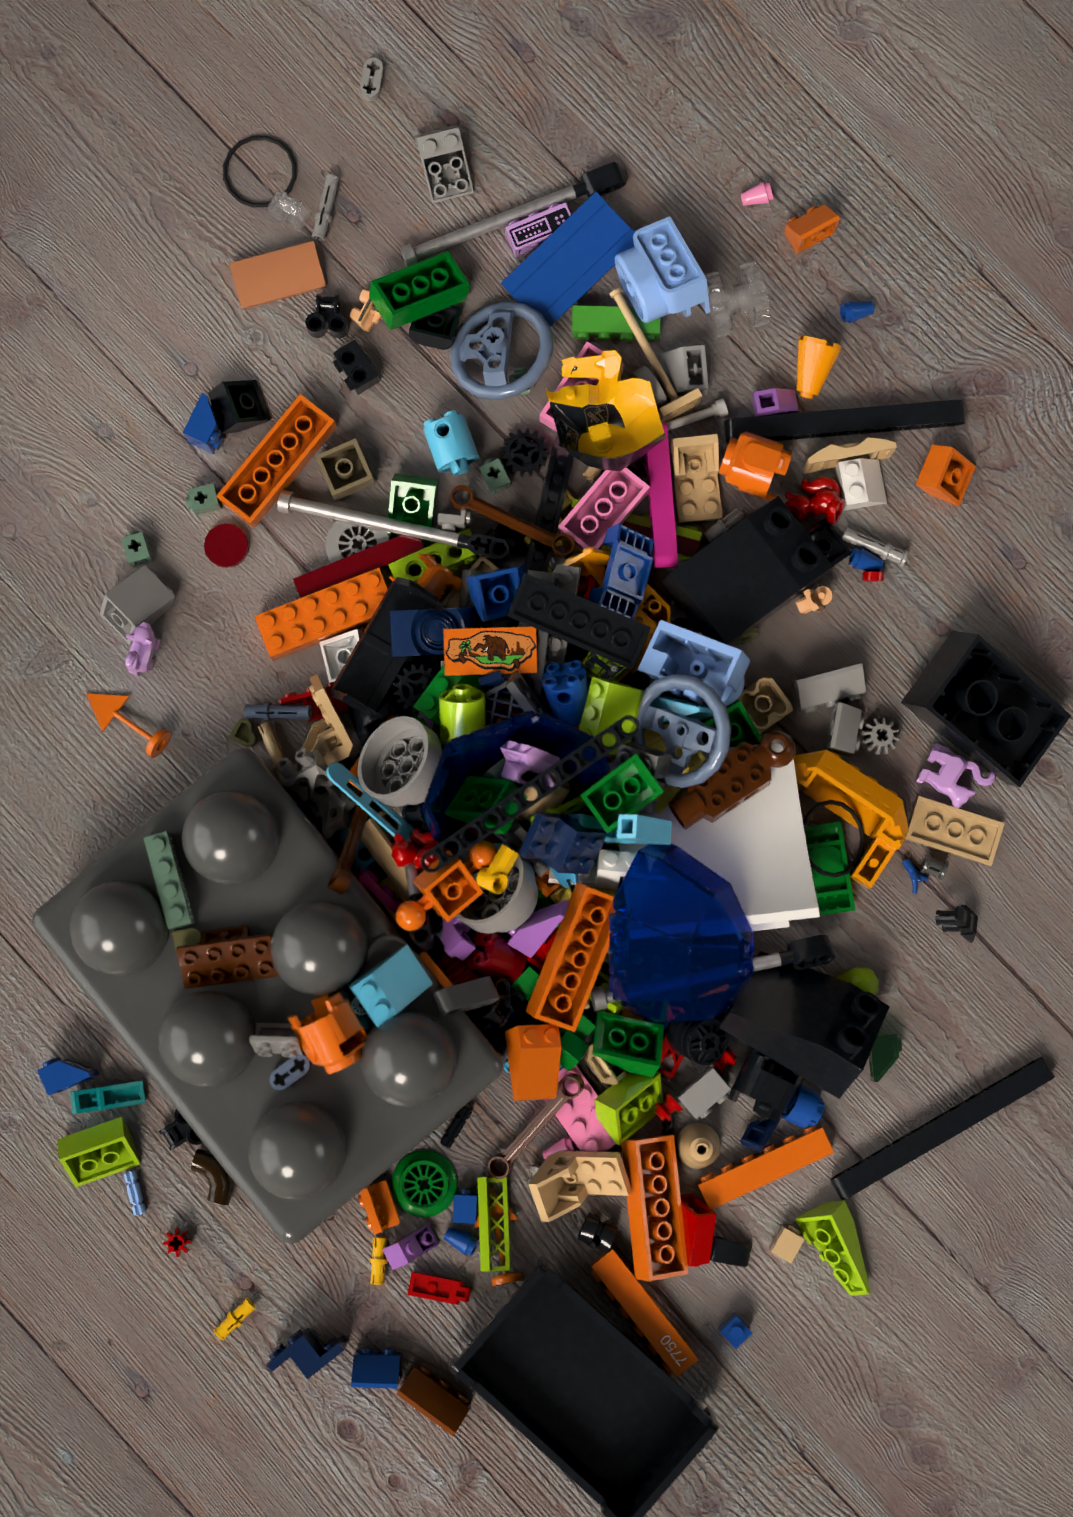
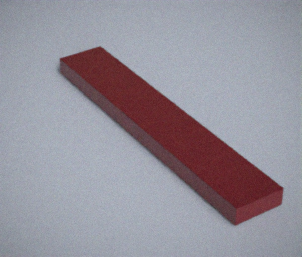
M400 535L296 577L293 581L300 598L374 569L386 567L392 562L424 549L420 538Z

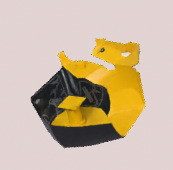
M615 350L603 351L602 355L570 357L562 360V377L597 378L599 380L596 386L591 384L566 386L556 392H549L546 388V395L551 406L560 445L572 456L590 467L621 471L636 462L666 438L650 381L637 378L620 381L623 368L622 358Z

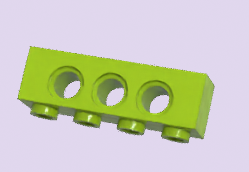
M469 528L459 532V534L472 536ZM437 542L392 562L388 566L393 577L409 579L416 583L427 569L426 564L418 557L419 554L430 553L431 557L440 558L442 560L441 565L448 568L452 573L457 571V567L466 564L468 566L475 563L480 556L472 553L469 549ZM453 549H460L462 554L458 558H453L450 556V552ZM419 567L421 568V573L418 576H412L409 574L410 569Z

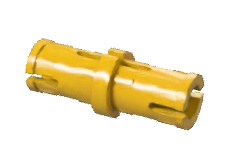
M373 1237L372 1258H370V1263H372L370 1284L385 1285V1267L388 1264V1260L382 1250L387 1246V1238Z
M246 1297L234 1311H229L225 1320L213 1330L215 1335L224 1341L236 1327H240L243 1324L242 1321L256 1309V1305Z

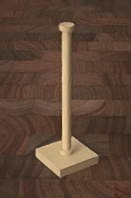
M621 287L610 292L609 295L615 299L670 399L669 404L658 410L660 420L668 422L698 406L703 395L699 388L682 397L677 395L625 301Z

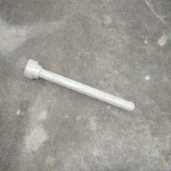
M724 399L714 401V404H711V407L667 422L668 431L713 415L714 417L719 416V418L727 416L728 410Z

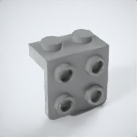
M465 481L464 485L470 488L469 482ZM463 491L462 505L470 501V494L466 491ZM461 510V515L438 513L437 522L439 529L459 533L466 530V528H471V510Z
M256 1023L255 1036H250V1044L254 1052L258 1053L259 1056L270 1057L272 1054H282L283 1057L292 1058L296 1057V1054H303V1048L291 1028V1024Z

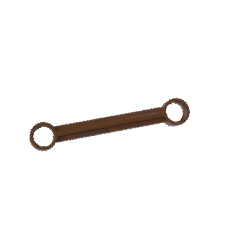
M465 485L456 486L451 492L452 505L458 510L471 509L551 547L553 553L559 558H568L574 552L575 542L569 534L561 533L555 535L473 496L472 490ZM459 491H466L470 494V501L460 505L455 502L454 495ZM560 539H567L572 544L571 550L567 553H560L556 549L555 543Z
M358 790L356 795L361 797L363 792ZM359 805L356 806L337 868L331 875L327 886L340 895L346 891L352 880L350 871L368 813Z
M569 1073L560 1080L557 1097L547 1102L503 1153H498L490 1159L488 1171L491 1176L502 1179L512 1171L514 1160L569 1099L576 1098L583 1091L584 1081L581 1076ZM566 1079H573L577 1083V1093H570L566 1090L564 1085ZM495 1159H501L506 1163V1173L496 1170L494 1166Z

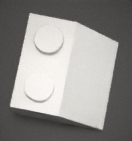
M859 458L838 462L835 471L837 482L841 488V498L844 499L843 511L887 503L879 460Z

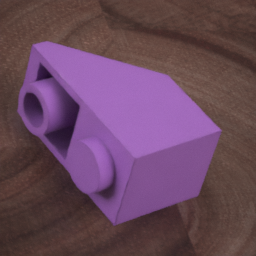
M772 388L753 392L751 401L754 416L799 412L795 390Z
M427 1224L398 1239L382 1250L392 1270L409 1264L439 1245L430 1225Z

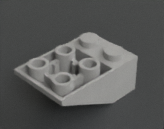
M457 125L415 135L432 203L474 193Z

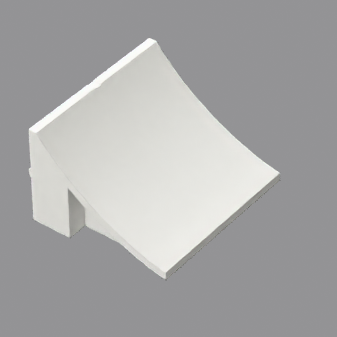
M775 743L771 745L774 752L783 751L781 744ZM730 747L728 752H730L736 747ZM701 751L704 757L706 758V761L704 762L706 763L710 757V754ZM794 758L786 766L781 768L772 767L771 782L768 787L713 823L703 818L685 830L676 820L669 806L659 815L655 809L653 813L644 810L639 812L637 815L672 821L670 845L619 844L621 852L669 857L667 881L622 877L624 900L626 901L625 910L631 939L652 936V939L665 941L785 928L789 927V920L820 917L802 820ZM615 761L609 762L610 773L617 768L614 766ZM682 788L676 797L685 792L687 788Z

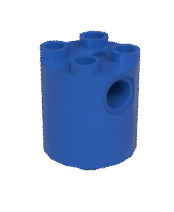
M579 660L561 664L551 663L546 666V672L541 678L551 716L556 724L561 726L580 725L590 687L586 670Z

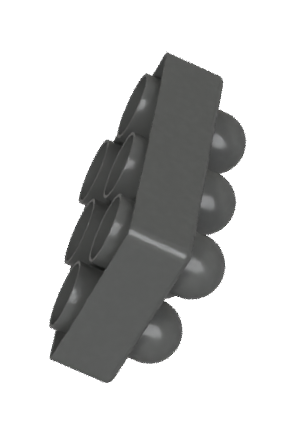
M239 748L231 752L40 906L33 914L32 925L37 934L279 1239L286 1243H297L501 1075L505 1060L500 1050L483 1029L479 1027V1024L475 1022L468 1011L448 1017L441 1016L433 994L443 989V987L418 956L421 953L415 948L411 940L372 892L358 879L357 874L352 868L350 871L352 880L342 895L327 887L331 875L337 868L341 854L330 840L325 838L321 829L287 787L282 785V781L265 760L250 749ZM165 831L172 834L195 919V924L170 930L167 927L144 842V837ZM248 925L250 936L271 934V956L278 976L191 989L184 988L172 932L195 928L201 933V931ZM387 935L398 936L405 940L433 984L398 1014L382 1023L379 1027L374 1025L365 1030L367 1037L363 1047H361L362 1058L335 1073L327 1074L324 1066H318L311 1062L309 1072L290 1087L284 1090L274 1089L269 1082L271 1073L290 1058L283 1057L282 1054H272L270 1057H263L254 1052L250 1044V1036H255L256 1023L290 1024L287 1017L291 1015H296L299 1021L315 1012L311 1002L315 998L322 995L332 997L340 993L344 999L340 990L347 987L348 984L369 970L366 956L369 947L375 940ZM296 1059V1065L290 1069L292 1072L298 1069L304 1071L303 1065L306 1063L305 1060L299 1061ZM288 1072L284 1075L277 1073L275 1083L284 1086L286 1084L284 1080L290 1074Z

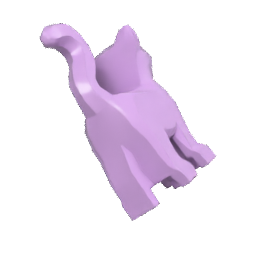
M142 622L134 628L131 634H126V637L133 642L125 663L128 672L138 676L141 673L152 670L155 661L152 659L154 650H159L161 639L155 637L151 625L147 622Z
M935 743L927 761L931 763L936 761L941 767L938 773L922 769L916 782L919 784L924 781L929 783L937 792L949 796L954 807L960 808L976 793L968 787L956 784L964 770L971 769L974 780L982 786L991 785L995 781L996 773L991 771L987 777H983L980 765L975 761L955 755L949 748Z

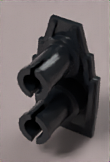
M967 905L957 906L956 911H936V915L939 916H935V921L937 925L942 924L943 932H961L960 935L965 940L973 943L977 931L978 916Z

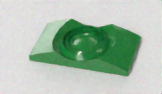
M841 821L807 826L805 838L808 855L813 863L827 872L837 873L848 868ZM811 867L819 916L856 910L850 873L834 878L821 875Z

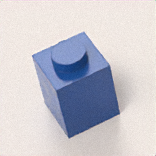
M460 1189L459 1193L456 1192L454 1194L453 1223H476L478 1194H474L472 1189Z
M735 1312L718 1327L720 1333L735 1349L753 1334Z

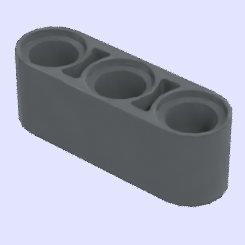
M490 976L446 987L433 994L442 1017L483 1007L499 1000V995Z

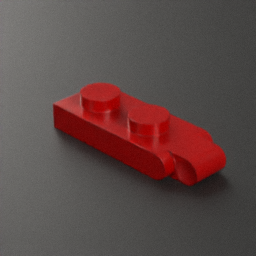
M412 1271L407 1295L459 1305L460 1301L469 1302L471 1287L463 1286V1281Z

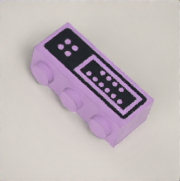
M566 202L563 204L555 203L549 206L548 210L541 213L539 211L533 212L528 215V218L521 221L519 219L513 220L505 227V235L515 258L536 250L571 216Z

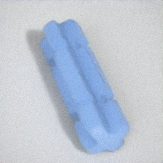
M136 1170L125 1172L124 1179L128 1183L126 1187L130 1203H133V1214L135 1216L144 1214L146 1207L145 1203H142L144 1199L140 1183L136 1180L138 1179Z

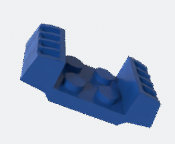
M621 524L608 528L603 544L612 549L602 587L591 588L589 601L634 620L638 606L643 601L653 561L652 549L654 540Z

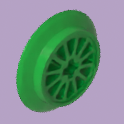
M427 1150L413 1152L404 1157L393 1172L391 1181L393 1196L398 1205L411 1215L417 1217L435 1216L448 1208L454 1199V1194L457 1191L455 1170L444 1156L436 1152ZM420 1165H427L425 1175H423ZM417 1166L420 1176H417L411 1169ZM433 1166L434 1168H436V1170L430 1176H428L429 1167ZM439 1171L442 1177L433 1180L432 1177ZM407 1173H410L416 1180L407 1179ZM425 1178H427L429 1180L428 1184L430 1185V1188H425L424 1190H421V1185L418 1183V1181H423ZM441 1180L444 1181V1187L433 1184ZM405 1182L413 1183L415 1186L405 1188ZM432 1188L442 1190L443 1192L439 1196ZM416 1189L417 1191L411 1197L406 1193V1191ZM428 1192L432 1193L437 1200L431 1202ZM417 1193H420L419 1202L413 1201L412 1199ZM423 1194H426L428 1204L421 1203Z

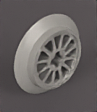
M337 520L327 534L326 552L330 562L333 563L343 559L342 554L351 551L348 556L375 546L368 545L372 541L377 540L378 545L390 539L387 531ZM359 527L358 535L356 536L352 529ZM362 528L368 529L363 536H361ZM351 530L353 537L350 538L345 532ZM371 532L374 534V537L366 539ZM342 536H344L346 539L349 540V542H343L340 540ZM354 541H363L361 544L363 548L361 550L358 548L353 549L355 546ZM340 545L349 546L341 551L339 549Z

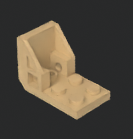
M711 434L673 439L670 457L678 525L715 521L718 518L721 520L723 515L718 482V435Z
M318 674L310 677L312 685L309 686L316 705L319 706L322 712L323 719L312 724L302 748H306L311 753L318 750L327 766H329L331 763H337L349 757L353 744Z
M558 1151L547 1156L528 1184L541 1222H550L581 1206L588 1194L629 1196L632 1191L620 1152Z

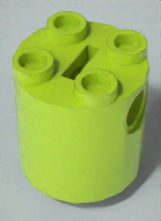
M457 684L453 686L452 690L442 692L439 695L440 744L451 746L453 751L456 752L466 751L467 747L472 746L484 747L486 745L485 693L468 684Z

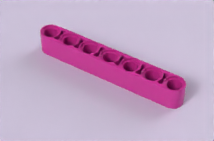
M661 421L666 438L645 454L647 485L650 486L648 500L651 538L654 540L652 549L654 568L677 567L678 565L666 421Z

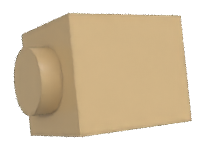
M782 1225L769 1250L787 1262L792 1263L805 1239L800 1236L801 1231L791 1225L786 1228Z

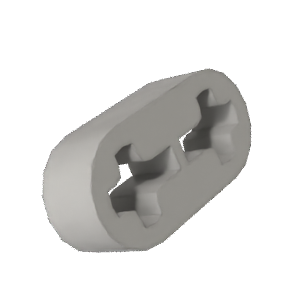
M369 58L363 67L360 91L362 97L367 101L376 100L381 91L384 68L382 62L377 58ZM373 65H376L378 70H375L374 76H371L370 69ZM371 82L373 83L374 90L371 91V94H368L366 89H369Z

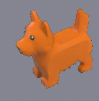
M430 553L418 555L426 564L427 569L416 584L438 597L439 600L442 598L441 595L445 594L444 590L447 587L450 589L453 586L455 591H459L462 580L458 576L453 575L445 566L438 564L435 558L430 556ZM389 577L392 581L396 580L395 577Z

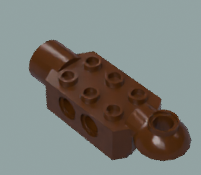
M771 731L760 739L756 747L743 742L728 752L716 773L704 783L686 787L687 790L668 802V806L676 820L685 830L703 818L713 823L768 787L771 782V768H781L793 760L796 753V745L793 738L782 731ZM775 743L781 744L783 751L774 752L771 745Z

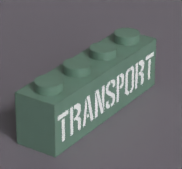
M165 831L144 837L168 929L174 930L195 924L172 834Z

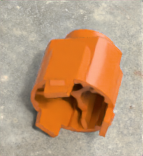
M745 431L740 434L739 439L730 438L719 474L725 475L726 482L738 486L740 491L765 500H773L778 496L768 492L774 473L786 475L792 453L783 449V443Z
M340 993L332 997L322 995L313 999L311 1002L315 1012L299 1021L296 1015L287 1017L307 1058L315 1065L324 1066L327 1074L340 1071L362 1058L361 1047H363L367 1035L349 1000L343 999Z

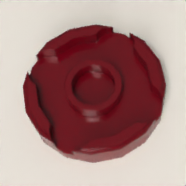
M217 525L205 537V554L218 567H236L244 561L248 554V539L243 531L235 525Z

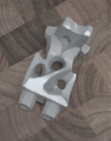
M302 748L295 754L296 762L292 763L288 758L279 761L278 770L282 774V785L291 787L303 801L309 799L317 804L319 808L317 820L322 823V833L329 840L337 830L348 827L350 810L356 803L329 780L326 772L328 766L320 752L315 750L311 753L306 748ZM320 786L325 788V792L322 794L317 792V788Z

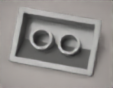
M862 663L797 680L791 687L798 711H805V714L818 711L819 706L826 705L827 708H831L839 701L848 699V702L860 700L861 695L866 692Z

